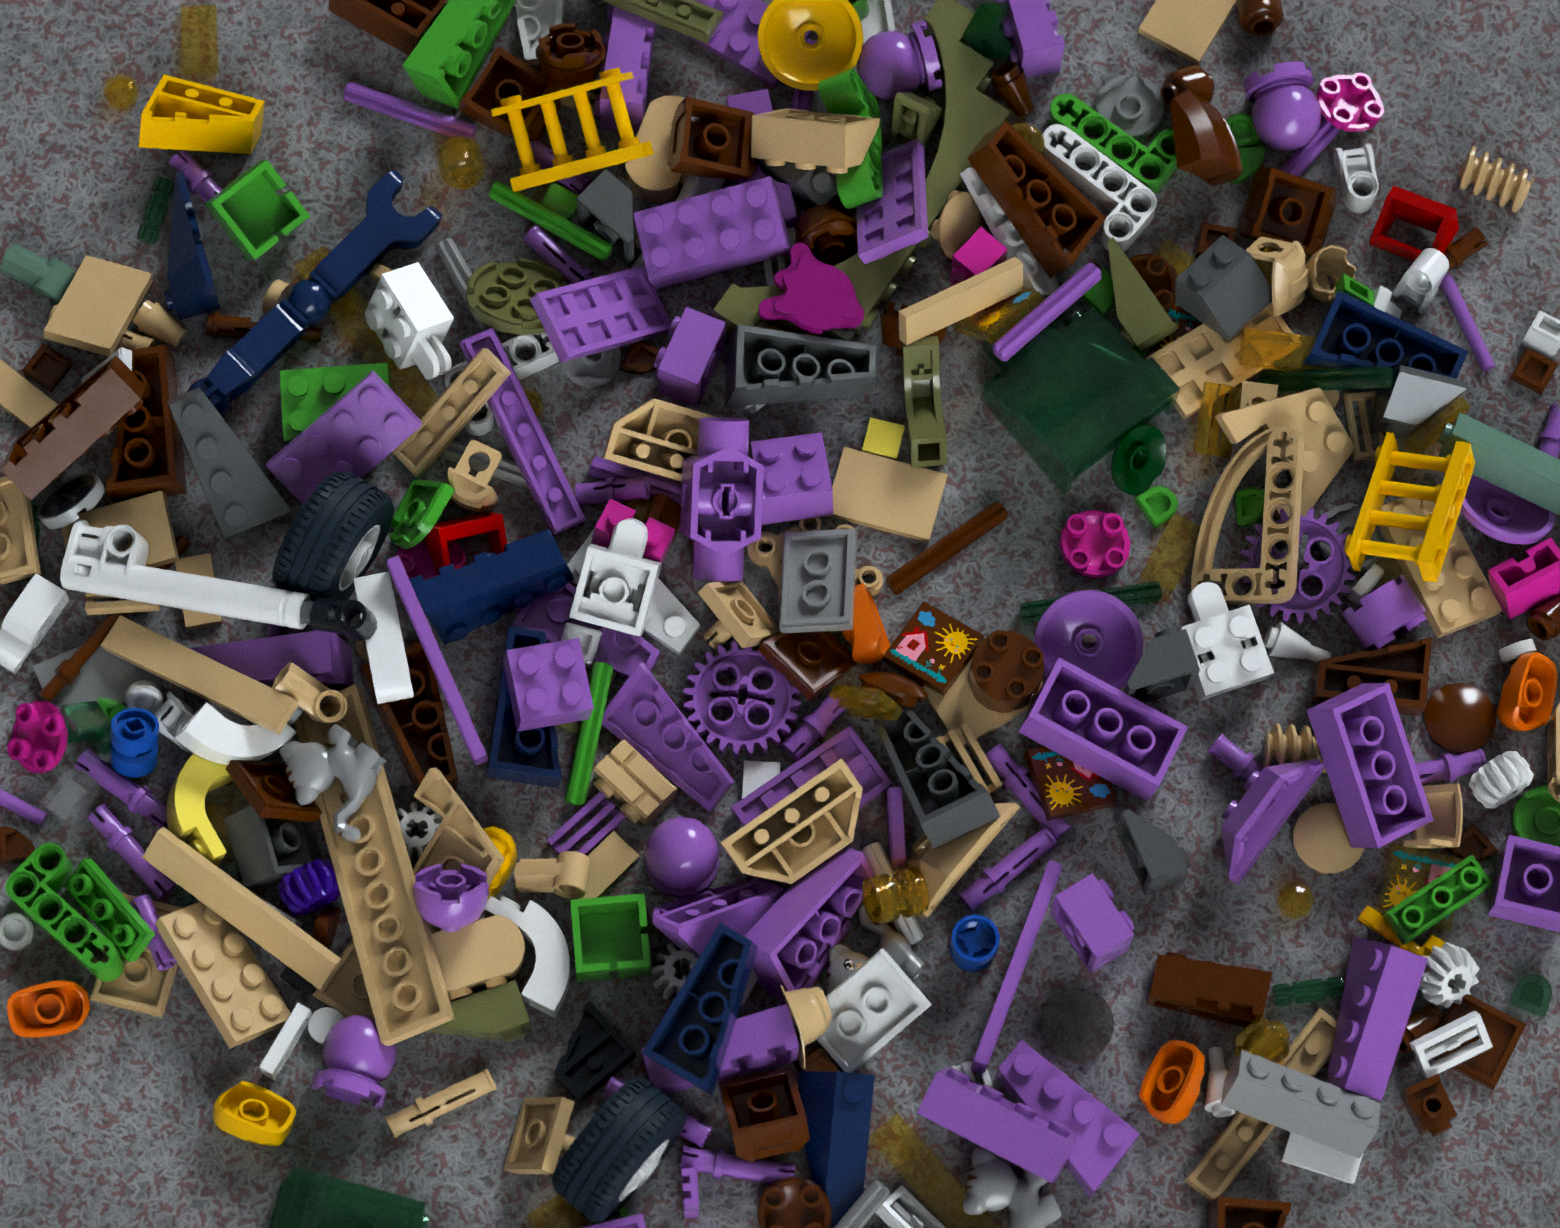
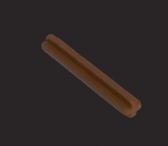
M995 501L887 576L886 584L895 595L900 594L1006 520L1008 517L1006 508L999 501Z

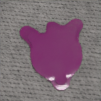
M796 243L792 246L790 251L791 265L777 272L774 276V285L781 289L783 293L761 301L758 308V314L762 320H788L800 329L816 334H822L823 331L837 328V330L857 328L864 319V310L857 301L854 286L848 276L838 268L818 261L804 243Z

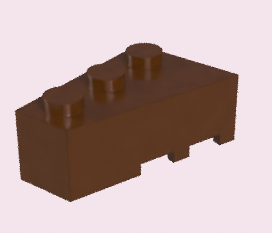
M329 0V11L409 56L449 0Z
M1432 637L1401 645H1391L1368 652L1362 651L1319 660L1313 673L1311 704L1319 705L1360 684L1389 683L1399 714L1420 716L1426 709Z
M1166 952L1165 955L1158 954L1146 1004L1255 1030L1264 1014L1272 972L1219 964L1212 961L1187 959L1186 956L1174 952Z

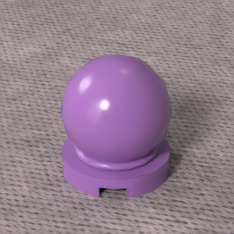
M924 20L911 23L908 35L898 31H882L869 37L863 44L860 57L856 63L857 74L873 96L883 100H894L898 92L913 93L919 84L924 85L928 92L942 88L941 79L935 80L934 75L935 71L941 69L932 35L925 37L922 31L927 29V23Z
M1292 61L1274 64V72L1260 77L1257 70L1247 76L1242 83L1247 100L1255 103L1252 108V124L1258 137L1271 148L1283 151H1291L1307 145L1315 137L1321 123V108L1314 93L1308 89L1314 82L1311 68L1306 69L1304 62Z
M686 817L669 819L657 826L648 838L645 850L647 874L654 887L666 896L681 899L707 890L716 879L719 867L717 840L711 830L697 819Z
M355 1014L342 1018L330 1028L324 1039L322 1056L327 1069L315 1071L310 1086L313 1090H319L321 1086L327 1088L325 1096L359 1105L362 1098L373 1101L372 1106L374 1108H382L387 1092L379 1086V1083L390 1075L396 1063L397 1046L396 1044L386 1046L381 1043L374 1017Z

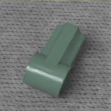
M17 244L8 248L0 266L1 273L31 287L37 296L42 297V295L51 298L54 300L53 304H59L76 274V271L66 263L56 258H49L47 260Z

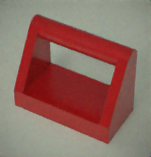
M1393 186L1385 199L1369 244L1414 262L1423 250L1385 236L1395 219L1398 218L1436 233L1431 248H1435L1444 254L1447 246L1459 230L1457 211L1450 206Z
M486 511L436 523L424 540L438 575H440L439 568L450 565L447 541L485 533L493 553L496 555L502 553L504 546L507 544L503 514Z

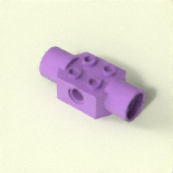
M721 417L699 418L697 453L683 460L680 533L694 541L692 578L706 581L743 580L744 547L761 539L764 466L748 457L750 420Z

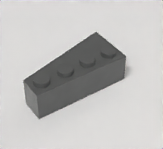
M200 387L166 401L224 539L291 512V509Z

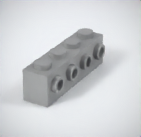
M1241 1050L1224 1079L1221 1099L1222 1106L1357 1158L1362 1156L1378 1130L1381 1103L1370 1100L1367 1097L1357 1095L1331 1083H1326L1244 1050Z

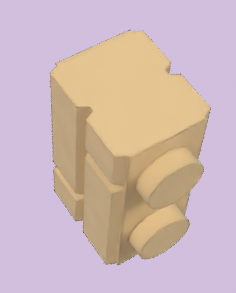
M625 739L616 745L593 769L594 778L596 779L594 782L595 787L606 798L609 799L613 795L623 805L620 807V810L634 824L640 820L647 826L677 797V788Z

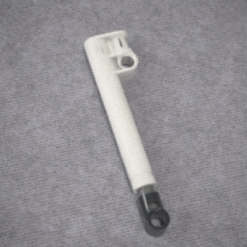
M78 519L72 527L60 572L61 586L68 590L302 630L307 624H310L313 630L347 635L356 641L369 639L377 629L375 615L360 601L355 599L343 602L318 597L315 601H311L310 595L307 593L291 592L266 586L147 567L145 565L149 553L148 542L132 527L125 524L115 527L107 525L104 528L89 526L87 520ZM133 539L131 547L126 551H122L123 545L128 540ZM357 614H362L360 623L350 627L351 619Z

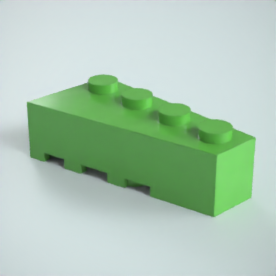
M449 0L402 65L420 94L458 110L462 98L473 83L517 0Z

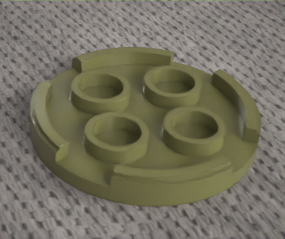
M519 258L518 262L499 264L491 261L479 267L470 276L467 283L466 302L470 312L488 327H493L495 330L510 334H539L545 332L530 299L539 292L566 286L568 283L565 281L566 276L560 271L541 261L528 258Z

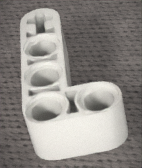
M1055 124L1049 126L1044 131L1040 154L1059 173L1111 211L1104 221L1101 233L1102 245L1108 250L1107 241L1113 237L1121 249L1126 251L1151 223L1157 205L1155 194L1068 127ZM1084 162L1089 164L1092 169L1087 171L1081 170L1076 164ZM1114 183L1120 190L1115 192L1109 191L1104 185ZM1142 204L1147 208V211L1137 212L1131 206ZM1120 229L1126 236L1117 238L1112 236L1109 231Z
M546 332L519 335L502 343V347L519 381L559 362V358ZM540 342L543 349L546 348V352H542ZM522 351H531L535 354L530 360H521L517 357ZM467 360L453 366L449 373L445 375L446 389L468 365ZM487 402L479 410L486 413V417L480 421L470 420L464 427L468 433L481 436L492 429L494 416Z
M390 572L353 578L357 601H360L377 619L375 633L365 640L377 704L414 698Z

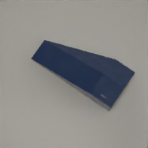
M183 171L176 172L167 272L170 289L164 290L169 311L176 310L179 320L221 309Z
M800 1071L798 1091L808 1123L810 1140L804 1146L812 1182L820 1186L829 1198L832 1209L831 1227H835L864 1193L875 1075L839 1071Z

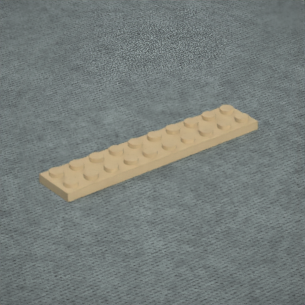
M354 684L338 691L346 699L347 711L345 716L335 723L349 732L358 741L355 749L363 742L375 750L381 757L362 688ZM324 697L320 702V711L324 716H328L332 711V702L328 697ZM303 711L294 722L299 742L308 743L316 741L328 748L334 746L328 739V731L335 723H317L311 720L307 713ZM382 766L371 794L363 800L359 809L347 818V824L358 828L361 832L360 839L356 842L344 840L334 831L333 815L349 798L339 778H335L334 783L328 790L319 793L315 802L322 812L320 821L380 1040L383 1045L391 1046L455 1018L428 922L421 917L415 905L413 895L415 876L384 766Z

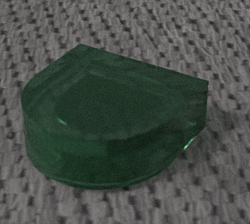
M1525 975L1516 983L1508 1005L1544 1018L1552 998V988L1549 982L1540 975Z

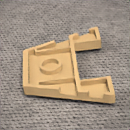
M1320 387L1245 406L1233 411L1223 412L1215 416L1231 444L1239 443L1261 426L1264 431L1274 427L1286 426L1302 436L1304 440L1301 516H1306L1310 507L1313 508L1356 448ZM1286 436L1285 442L1279 443V447L1285 451V461L1283 462L1292 464L1293 461L1286 458V447L1293 445V441ZM1283 505L1275 510L1274 517L1277 521L1280 520V509L1282 508L1287 516L1290 517L1288 506Z
M436 767L430 768L413 797L443 817V820L414 866V876L422 869L436 864H442V870H460V864H467L485 872L489 886L505 858L441 771Z

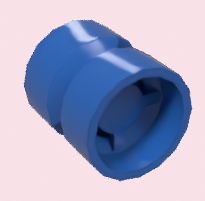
M141 708L124 709L117 713L111 722L110 763L112 768L125 777L137 778L146 776L153 772L158 762L159 722L157 717Z
M973 914L965 916L958 921L952 931L949 945V953L956 966L968 972L982 971L990 966L996 957L999 947L1000 935L997 926L992 920L983 915Z

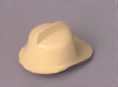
M780 985L786 1004L788 1003L799 1044L798 1061L801 1068L805 1069L804 1047L826 1032L832 1018L831 1010L820 987L802 988L785 992L783 986Z

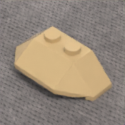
M652 398L612 423L603 459L682 483L683 460L697 453L699 418L715 416Z
M841 758L720 842V844L741 874L793 884L853 842L863 788Z
M994 803L1001 817L933 849L926 834L922 835L912 847V850L915 852L909 857L907 863L909 905L916 917L928 918L937 905L1021 807L1016 803Z

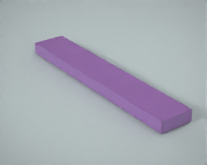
M492 327L462 340L459 345L468 364L482 348H488L511 372L487 403L547 528L553 536H556L583 524L586 521L584 514L494 328Z
M397 555L390 558L386 563L387 568L473 763L480 765L489 761L400 557Z
M1048 861L970 1070L979 1074L986 1072L1058 881L1062 867L1060 863L1055 861Z

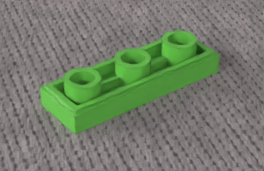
M1470 855L1382 916L1404 946L1494 884L1475 857ZM1435 894L1443 898V904L1436 901Z
M83 859L64 887L113 943L126 961L136 962L154 937V931L148 927V924L94 860Z

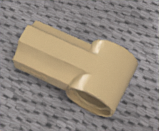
M288 662L274 680L272 688L294 698L299 704L297 707L306 712L311 720L317 723H335L345 716L347 711L345 697L340 692L329 689L294 663ZM325 696L332 702V711L328 716H324L320 711V702Z
M564 851L558 855V858L521 859L519 863H516L514 869L515 887L520 893L554 892L563 898L580 899L586 893L591 859L587 855L576 851Z

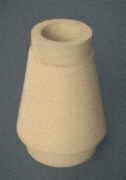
M146 300L132 321L138 327L137 331L172 345L175 348L180 344V339H183L188 332L158 301L153 303L150 300Z

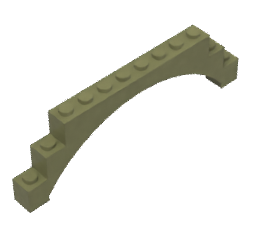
M937 0L923 19L927 23V29L922 30L925 37L932 35L941 70L937 71L938 78L942 81L941 107L943 109L940 141L936 157L925 180L928 238L921 240L916 245L907 246L889 254L883 259H877L867 264L862 262L857 253L834 266L848 276L854 286L857 301L864 310V319L859 327L844 328L847 331L848 329L854 331L855 338L863 328L869 330L879 315L876 309L882 301L887 303V301L892 299L898 288L895 282L901 274L908 276L917 262V258L914 255L921 247L926 250L932 242V224L936 219L940 218L943 207L947 203L948 195L954 190L968 191L960 175L968 167H972L967 157L984 135L1004 121L1008 122L1011 113L1010 110L985 95L993 83V78L990 75L994 63L968 47L977 33V30L974 29L977 15L954 0ZM732 283L712 313V317L726 322V334L732 336L738 324L766 328L769 322L785 332L805 335L808 333V331L800 329L788 320L765 321L759 317L758 308L761 301L783 293L775 285L740 288Z

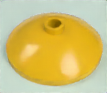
M773 0L766 8L758 29V47L762 60L768 70L782 83L799 90H819L818 83L820 81L853 69L860 57L863 46L862 24L855 8L848 0ZM809 30H813L818 34V40L814 44H809L805 40V34Z

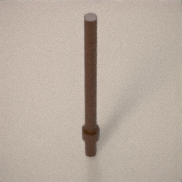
M182 535L175 539L179 557L190 546V542ZM174 562L155 568L168 570ZM129 613L109 614L69 660L64 659L54 670L56 675L40 691L38 696L43 701L51 702L66 684L71 685L81 674V667L101 646L119 616L121 615L126 618Z

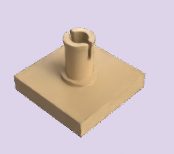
M742 580L707 583L698 592L718 618L703 633L705 640H708L710 637L713 638L708 644L716 650L718 645L723 646L732 636L741 648L761 645L780 631L779 626Z
M565 1097L523 1098L503 1170L515 1174H553L559 1156L563 1157L576 1139L566 1134L575 1101Z

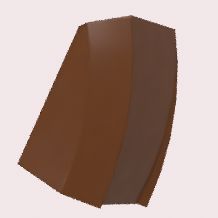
M497 47L490 58L489 64L474 86L462 98L459 111L482 125L514 139L508 114L492 116V109L502 107L500 100L521 95L522 101L557 92L560 89L549 84L545 75L502 48ZM561 99L554 100L557 112L561 107ZM540 104L521 109L529 141L539 140L546 129Z
M1186 90L1174 97L1170 102L1177 168L1190 172L1205 180L1211 186L1221 185L1238 179L1243 171L1240 153L1235 138L1221 113L1211 102L1190 90Z
M686 96L677 106L671 123L670 151L667 163L670 171L709 178L749 179L757 170V158H751L752 115L755 114L751 111Z
M1260 166L1251 178V185L1244 208L1238 220L1240 234L1254 239L1267 237L1290 243L1298 241L1303 247L1304 253L1312 256L1323 247L1336 206L1335 188L1275 168Z
M791 1066L718 1083L737 1157L753 1163L757 1159L791 1151L797 1153L810 1140L806 1114Z

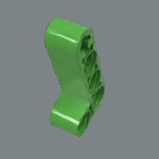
M849 69L820 81L818 89L821 100L830 113L880 118L879 127L862 164L849 167L847 173H836L837 191L841 202L847 209H853L883 196L880 108L875 96H873L860 76L853 69Z
M1061 94L1053 99L1048 116L1049 126L1059 124L1068 127L1149 188L1154 194L1161 190L1178 169L1176 153L1168 154L1162 150V147L1165 146L1175 148L1173 129L1163 130L1146 148L1077 97L1071 94ZM1089 131H1094L1098 133L1101 137L1098 139H1090L1085 135V133ZM1122 151L1129 157L1127 159H1118L1113 153ZM1145 171L1152 172L1157 178L1148 180L1141 173Z
M42 844L10 875L6 882L7 894L19 910L97 979L105 982L117 979L124 971V958L108 938L57 894L73 874L72 862L57 844ZM60 859L57 867L52 870H45L50 861ZM34 886L31 894L26 897H19L20 892L25 887ZM60 909L54 919L45 920L50 910ZM81 931L85 932V936L81 941L71 943V938L74 934ZM96 950L104 958L109 959L105 964L102 961H98L93 955Z

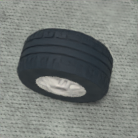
M349 471L334 472L327 476L303 504L283 539L272 572L276 588L291 592L307 593L310 595L311 601H315L318 597L343 602L348 600L355 590L353 578L365 575L378 555L388 534L394 514V505L389 495Z
M632 1078L608 1099L568 1148L552 1176L554 1191L561 1197H564L572 1206L574 1205V1208L580 1213H584V1216L590 1221H607L628 1202L669 1152L686 1124L687 1118L684 1109L677 1103H673L669 1096L664 1094L658 1087H654V1084L648 1079Z

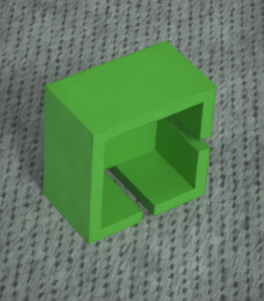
M268 160L258 161L204 204L247 261L256 260L280 241L278 237L288 235L310 217L291 191L282 192L279 196L277 195L275 190H281L286 184Z
M645 893L570 900L577 982L611 980L610 972H618V979L651 976Z

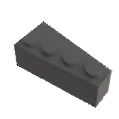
M738 324L727 343L725 407L865 396L876 378L877 345Z
M903 705L873 720L933 849L1001 817L984 786L979 784L967 768L952 756L950 750L933 736L931 730L908 706Z

